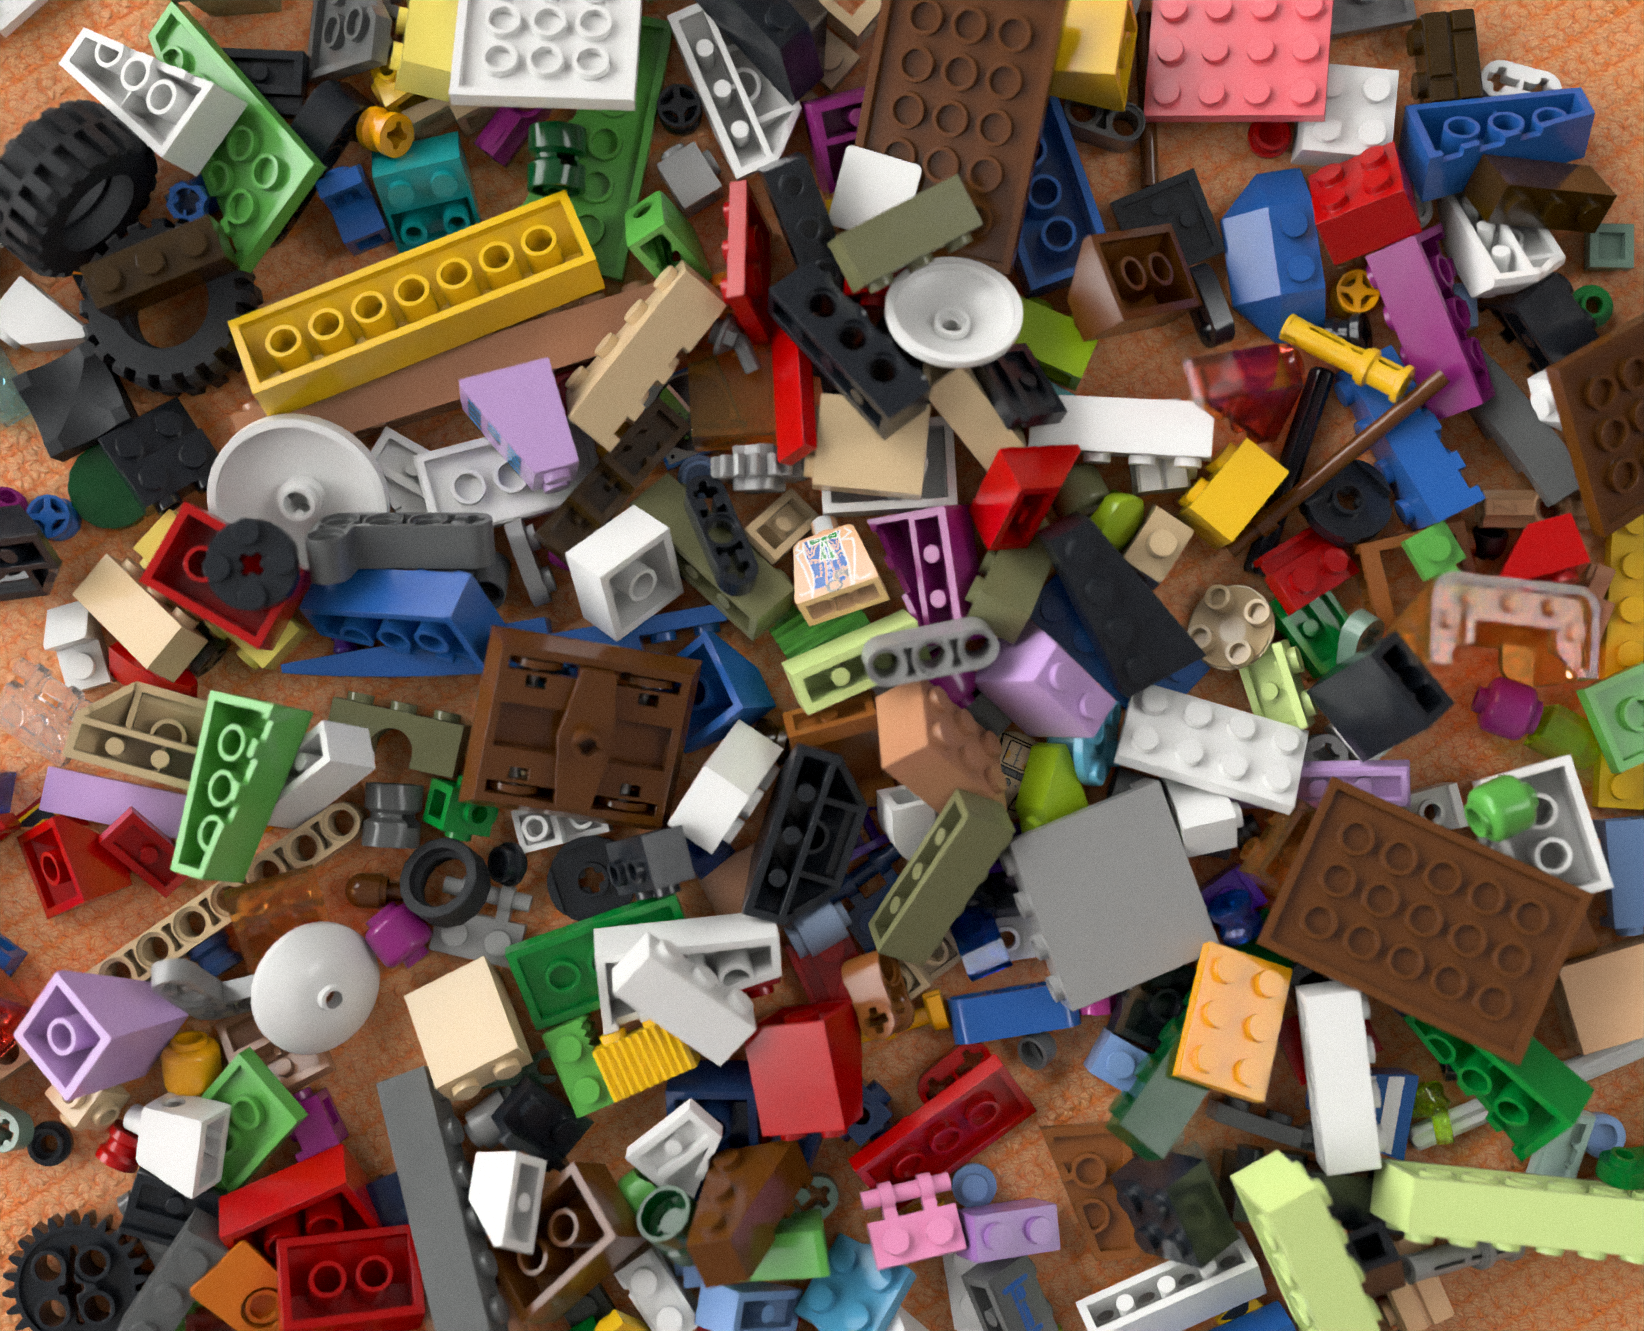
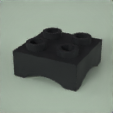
M88 340L52 362L11 378L39 428L43 443L50 457L61 462L86 451L91 446L98 445V438L139 417L118 374L112 371L113 368L99 359L94 353L96 345Z

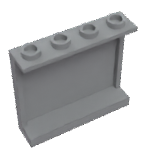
M1145 777L1131 783L1130 790L1017 835L1011 839L1008 847L1002 850L998 856L1005 874L1008 877L1013 876L1019 892L1014 894L1017 908L1023 919H1030L1035 934L1029 936L1032 948L1039 961H1046L1051 974L1045 978L1048 990L1056 1003L1061 1001L1064 1006L1073 1012L1199 959L1203 943L1211 941L1219 944L1160 782Z

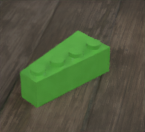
M210 690L171 871L201 880L244 882L314 712Z

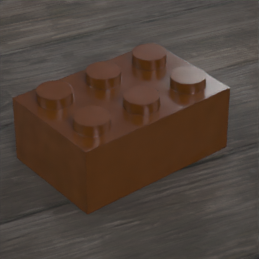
M573 1161L542 1191L533 1254H525L494 1246L491 1239L486 1244L496 1259L498 1267L497 1277L521 1323L529 1324L556 1323L646 1239L641 1235L637 1227V1218L604 1163Z

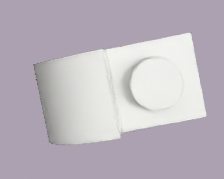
M904 785L876 790L877 815L880 827L898 852L909 861L940 814Z

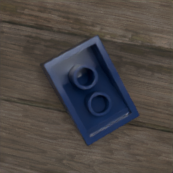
M700 1060L698 1066L694 1069L667 1080L665 1090L667 1116L692 1098L723 1126L722 1137L715 1153L728 1148L739 1149L762 1144V1129L748 1060H726L721 1066H718L711 1060ZM705 1177L703 1181L701 1180L695 1193L694 1200L697 1202L701 1195Z

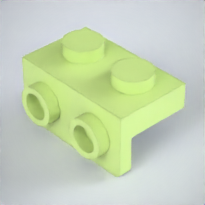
M1288 638L1271 643L1266 652L1256 662L1239 669L1254 715L1292 725L1302 730L1316 723L1314 715L1318 714V706L1306 693L1307 690L1304 689L1300 673L1305 670L1303 659L1298 647L1290 646Z

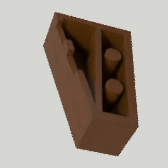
M780 1140L739 1149L728 1148L711 1156L686 1247L705 1288L750 1281L776 1240L773 1234L774 1229L781 1218L789 1219L795 1210L792 1201L801 1188L808 1189L813 1182V1176L797 1140Z

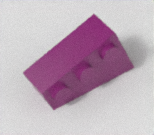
M866 86L801 102L819 189L828 194L835 192L846 148L850 145L855 146Z
M970 504L943 505L867 519L871 531L877 532L887 554L884 557L889 570L895 571L905 593L902 595L909 614L917 620L919 627L965 618L973 604L965 600L976 576H980V572H978L979 564L972 517L968 511ZM974 634L966 641L986 638V636ZM929 643V644H927L926 646L928 647V646H934V645H939V644Z

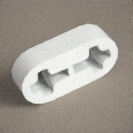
M1505 60L1490 62L1481 70L1483 97L1529 93L1537 85L1543 86L1542 91L1562 89L1561 83L1555 75L1547 71ZM1495 73L1501 75L1500 82L1502 84L1509 85L1503 86L1498 92L1493 90L1494 84L1487 80Z

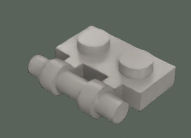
M465 875L463 879L446 876L442 893L457 896L462 890L467 876ZM503 885L502 888L491 886L486 903L497 905L496 917L477 913L475 917L459 926L450 928L434 926L429 950L472 960L485 956L493 965L510 968L505 956V947L524 941L527 924L511 921L512 912L515 909L529 913L533 902V895L517 892V887Z

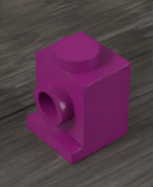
M308 1086L292 1094L308 1113V1116L289 1136L293 1142H299L302 1148L295 1154L298 1163L339 1144L349 1135L327 1087L313 1093L311 1087Z

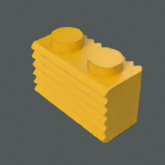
M651 1019L642 1022V1026L626 1032L624 1026H619L618 1031L606 1035L602 1034L599 1037L601 1044H598L592 1052L614 1102H618L630 1095H634L694 1069L698 1066L701 1059L698 1051Z

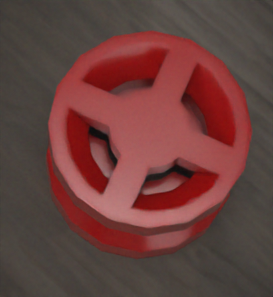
M116 1119L108 1129L110 1136L107 1142L99 1145L95 1155L108 1167L124 1173H135L139 1167L136 1160L139 1135L125 1129L123 1120Z

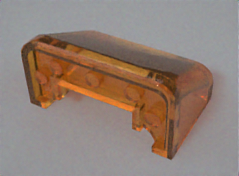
M1457 571L1438 574L1429 580L1382 636L1383 638L1396 630L1424 665L1444 666L1452 664V655L1450 654L1460 645L1498 649V667L1502 677L1533 688L1598 679L1599 601L1589 588L1579 585Z

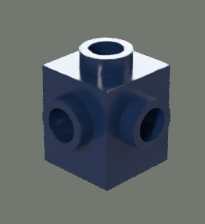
M863 1076V1107L869 1111L870 1115L862 1122L856 1121L848 1128V1133L839 1136L845 1142L852 1138L860 1147L868 1139L873 1142L887 1132L892 1125L888 1119L893 1115L891 1105L888 1103L892 1099L890 1094L875 1079L869 1083Z

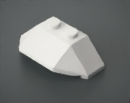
M698 3L667 15L687 73L695 91L698 93L702 108L721 152L736 180L739 181L758 172L757 168L780 159L802 111L799 101L792 106Z
M1463 192L1437 199L1439 220L1443 225L1446 238L1442 239L1443 248L1448 257L1453 258L1457 273L1472 299L1480 297L1491 298L1496 295L1516 293L1540 281L1564 265L1566 256L1549 229L1487 223Z

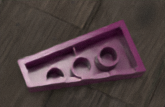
M1442 223L1365 256L1368 262L1366 266L1368 280L1374 289H1379L1385 304L1383 308L1385 321L1392 331H1396L1402 345L1400 356L1404 366L1411 365L1416 368L1414 377L1418 385L1437 369L1450 381L1446 387L1421 406V408H1427L1431 413H1434L1438 420L1484 404L1496 395L1479 340L1474 336L1469 338L1466 331L1471 325V314L1467 302L1458 295H1455L1453 290V277L1458 275L1453 258L1446 259L1441 252L1438 241L1446 238Z

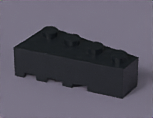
M1076 510L1037 531L1112 686L1126 698L1207 656L1090 518Z
M1237 1144V1150L1223 1149L1218 1191L1233 1221L1249 1222V1218L1230 1176L1267 1156L1268 1154H1264V1148ZM1281 1150V1153L1290 1162L1298 1161L1302 1165L1310 1180L1318 1179L1323 1184L1332 1202L1331 1205L1327 1206L1331 1218L1334 1217L1337 1221H1341L1342 1228L1355 1231L1379 1221H1383L1385 1225L1386 1221L1370 1212L1375 1169L1327 1176L1317 1161L1308 1160V1154L1293 1150ZM1386 1227L1389 1234L1404 1235V1232L1402 1231H1396Z

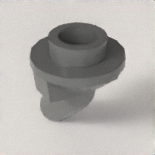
M728 313L725 320L717 318L707 342L714 345L713 355L719 356L735 349L745 374L762 368L751 341L747 335L740 331L734 315Z

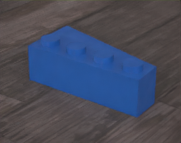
M1581 87L1405 105L1398 151L1420 201L1423 203L1463 192L1483 154L1561 163L1584 158L1595 111Z

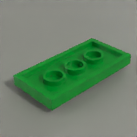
M677 893L635 901L505 947V956L536 1031L601 1009L595 962L594 929L686 919Z

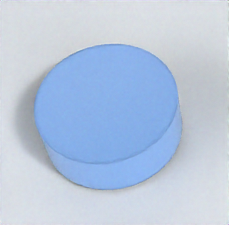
M1592 1112L1596 1120L1585 1152L1599 1158L1600 1153L1604 1150L1612 1149L1613 1147H1624L1626 1133L1621 1122L1607 1113Z

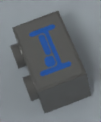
M1027 1255L978 1263L961 1276L983 1331H1059L1053 1318V1308L1044 1296L1037 1280L1036 1267Z

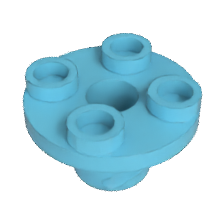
M1116 700V703L1094 738L1047 737V743L1067 745L1074 762L1076 775L1084 785L1101 786L1108 776L1111 767L1120 766L1114 763L1119 742L1117 737L1118 724L1121 718L1120 702Z

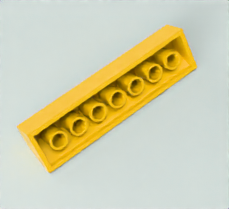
M566 189L227 322L253 395L266 415L272 416L291 413L604 289L605 285L596 257Z

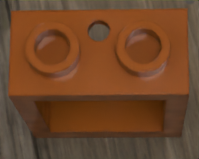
M1464 520L1447 525L1467 557L1455 565L1467 577L1474 591L1462 597V601L1399 616L1394 614L1380 552L1402 547L1401 542L1423 530L1359 544L1349 548L1350 556L1360 570L1355 577L1363 609L1383 620L1385 630L1484 607L1483 598L1486 597V585L1481 573H1476L1472 557L1476 553L1475 539L1472 532L1465 528Z

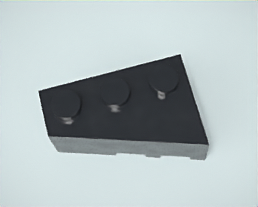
M1557 272L1550 273L1540 281L1516 293L1496 295L1491 298H1477L1478 311L1482 313L1485 309H1489L1505 327L1499 333L1503 340L1510 344L1515 339L1528 354L1532 361L1526 366L1534 375L1600 338L1595 331L1596 322L1586 310L1580 308L1572 296L1574 290L1571 283Z

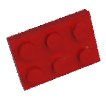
M748 181L730 182L729 201L723 204V215L728 228V239H724L722 242V253L727 266V277L721 280V293L724 303L731 305L739 329L745 330L752 345L770 343V315L766 312L768 291L771 287L772 230Z

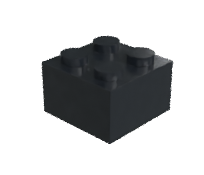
M1169 1151L1164 1159L1147 1162L1140 1155H1137L1110 1176L1117 1190V1201L1128 1214L1135 1230L1134 1238L1145 1253L1202 1269L1240 1238L1204 1159Z

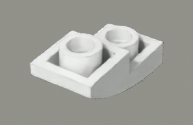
M517 810L511 811L519 846H521L524 853L570 842L579 837L597 835L614 830L612 824Z

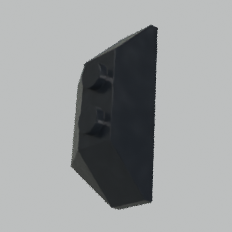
M695 0L792 106L824 77L828 10L819 0Z
M19 504L0 507V601L50 595L62 565L61 559L41 528Z
M797 742L778 774L751 855L742 914L786 926L794 921L797 916L814 908L840 891L868 810V805L841 754Z

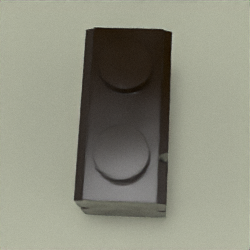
M1471 8L1452 10L1450 12H1430L1421 15L1412 25V29L1408 30L1406 37L1407 53L1410 57L1415 56L1417 72L1413 73L1411 78L1413 99H1420V104L1483 97L1474 10Z

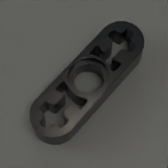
M709 475L697 476L690 480L686 487L684 498L686 513L719 589L731 596L746 595L754 588L759 569L757 560L723 483ZM699 493H704L707 498H713L711 505L712 514L707 516L709 509L703 498L697 499ZM723 527L732 533L733 539L728 543H717L709 537L708 532L713 528ZM734 555L733 563L738 572H745L743 579H738L735 573L729 574L730 556Z

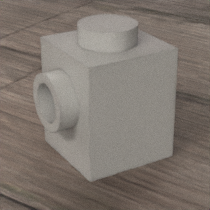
M694 141L687 146L680 143L671 147L662 154V161L656 164L661 179L686 219L691 218L724 197L722 185L716 175L721 173L716 160L708 149L701 153Z

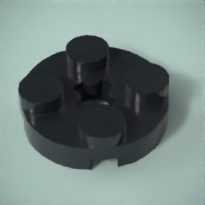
M1356 459L1298 507L1300 513L1318 535L1333 542L1339 548L1348 549L1355 544H1362L1373 539L1387 524L1392 512L1388 498L1391 491L1386 479L1375 467L1365 461ZM1337 494L1342 497H1346L1348 494L1353 496L1355 500L1352 506L1355 510L1343 508L1339 504Z
M251 518L238 519L236 522L225 526L215 535L208 547L202 568L204 575L208 578L211 589L218 598L231 607L249 611L271 609L284 603L295 591L301 575L298 557L299 550L292 536L274 523ZM257 553L261 554L263 558L259 564L264 569L262 574L251 573L246 576L243 571L245 569L244 558L247 555L254 557Z
M598 835L583 836L568 842L559 850L552 861L547 875L549 896L557 910L572 920L581 921L627 905L632 901L635 893L619 896L617 888L612 885L608 876L607 868L610 861L605 844L616 840ZM593 867L596 873H603L605 880L599 883L600 891L593 892L590 886L582 887L580 879L586 876L585 868Z

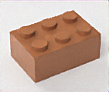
M928 680L898 685L875 697L883 770L939 814L957 788L1003 803L1007 810L1005 798L1007 781L1002 772L1000 762L1002 746L994 732L985 730L974 720L967 709L958 707L948 698L940 686H934Z

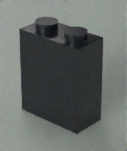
M1396 630L1331 668L1306 691L1362 762L1429 729L1455 704Z

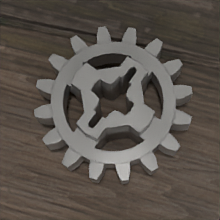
M774 444L735 445L732 447V455L723 454L720 457H712L711 476L712 478L719 479L722 483L733 484L734 492H744V494L783 493L786 491V483L806 481L807 477H804L806 457L789 466L778 463L777 446H774Z

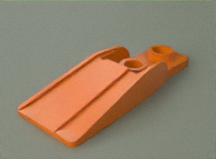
M240 1241L190 1289V1295L236 1331H279L277 1266L247 1241Z

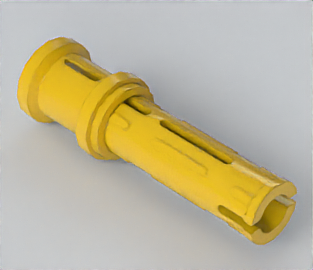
M1294 313L1287 318L1280 331V340L1352 375V380L1355 381L1356 385L1360 387L1368 385L1388 395L1389 401L1394 404L1402 399L1416 372V368L1411 365L1403 367L1383 357L1381 350L1377 348L1365 350L1308 322Z

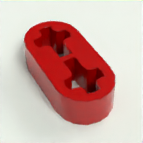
M982 1042L955 1045L925 1069L917 1082V1092L922 1103L926 1104L937 1095L934 1094L931 1097L926 1095L930 1089L927 1082L929 1079L934 1077L939 1082L951 1074L954 1078L945 1085L944 1088L947 1089L973 1069L972 1067H967L959 1074L955 1071L965 1061L962 1053L966 1050L973 1054L981 1051L983 1055L979 1058V1061L982 1063L991 1057L987 1046Z

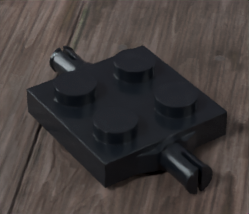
M1183 965L1116 993V1004L1106 1029L1157 1050L1162 1043L1158 1039L1162 1029L1171 1019H1178L1186 1008V1005L1183 1004V999L1193 987L1197 970Z

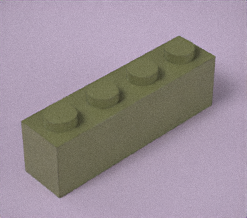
M667 473L630 503L629 508L632 505H636L669 527L680 575L754 641L790 610L795 592L792 581L784 571L779 568L774 569L750 544L759 568L754 588L743 596H731L721 591L716 584L684 507L687 484L679 483ZM708 510L707 516L712 514V511ZM716 527L708 532L709 537L717 543H728L733 539L732 533L723 527ZM734 555L730 556L729 574L735 573L738 579H743L745 572H738L733 563Z
M959 788L955 790L868 923L878 953L917 965H925L932 953L942 944L944 935L955 919L964 912L966 903L978 885L985 881L989 869L999 854L1011 842L1015 829L1003 803Z

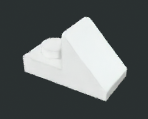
M79 601L48 609L43 646L44 650L57 653L68 694H77L116 682V679L109 672V654L99 621Z

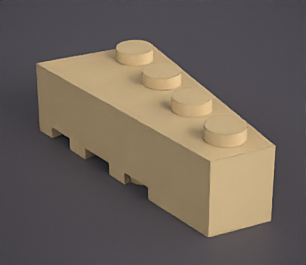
M683 259L675 268L669 265L661 272L654 282L656 290L645 302L639 299L631 306L624 317L627 323L616 335L612 332L607 334L595 349L594 353L597 357L587 368L583 366L578 367L565 384V387L568 388L566 391L568 419L609 452L621 440L614 433L623 421L631 419L635 422L646 408L644 403L649 396L648 390L652 385L656 387L661 384L664 385L675 372L674 370L679 363V358L676 357L680 350L685 353L691 352L727 306L723 301L722 293Z

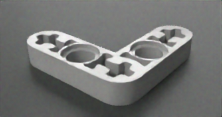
M180 958L162 960L151 966L152 991L199 1020H218L252 1011L251 988L254 975L222 982L194 962Z

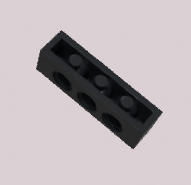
M797 151L757 168L796 268L812 259L822 271L826 270L834 276L843 293L845 276L828 246L837 236L806 156ZM848 298L851 302L860 304L859 300ZM816 312V313H814L817 317H821V318L830 317V316L827 315L826 313H822V312Z
M811 259L769 288L766 312L883 440L889 438L926 410L932 388L925 374L919 368L911 367L899 354V349L895 342L888 335H881L870 323L863 307L856 302H851L841 292L838 282L830 272L822 271ZM822 312L826 313L830 317L821 318L817 317L813 313ZM853 344L860 349L849 350L842 345ZM882 376L887 378L890 382L880 383L875 381L872 377Z

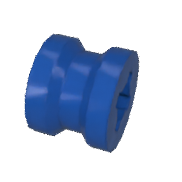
M48 494L38 496L31 501L26 511L49 540L59 542L69 540L77 534L81 527L82 517L74 509L71 501ZM58 520H63L60 521V523L56 525V527H54V524H56Z

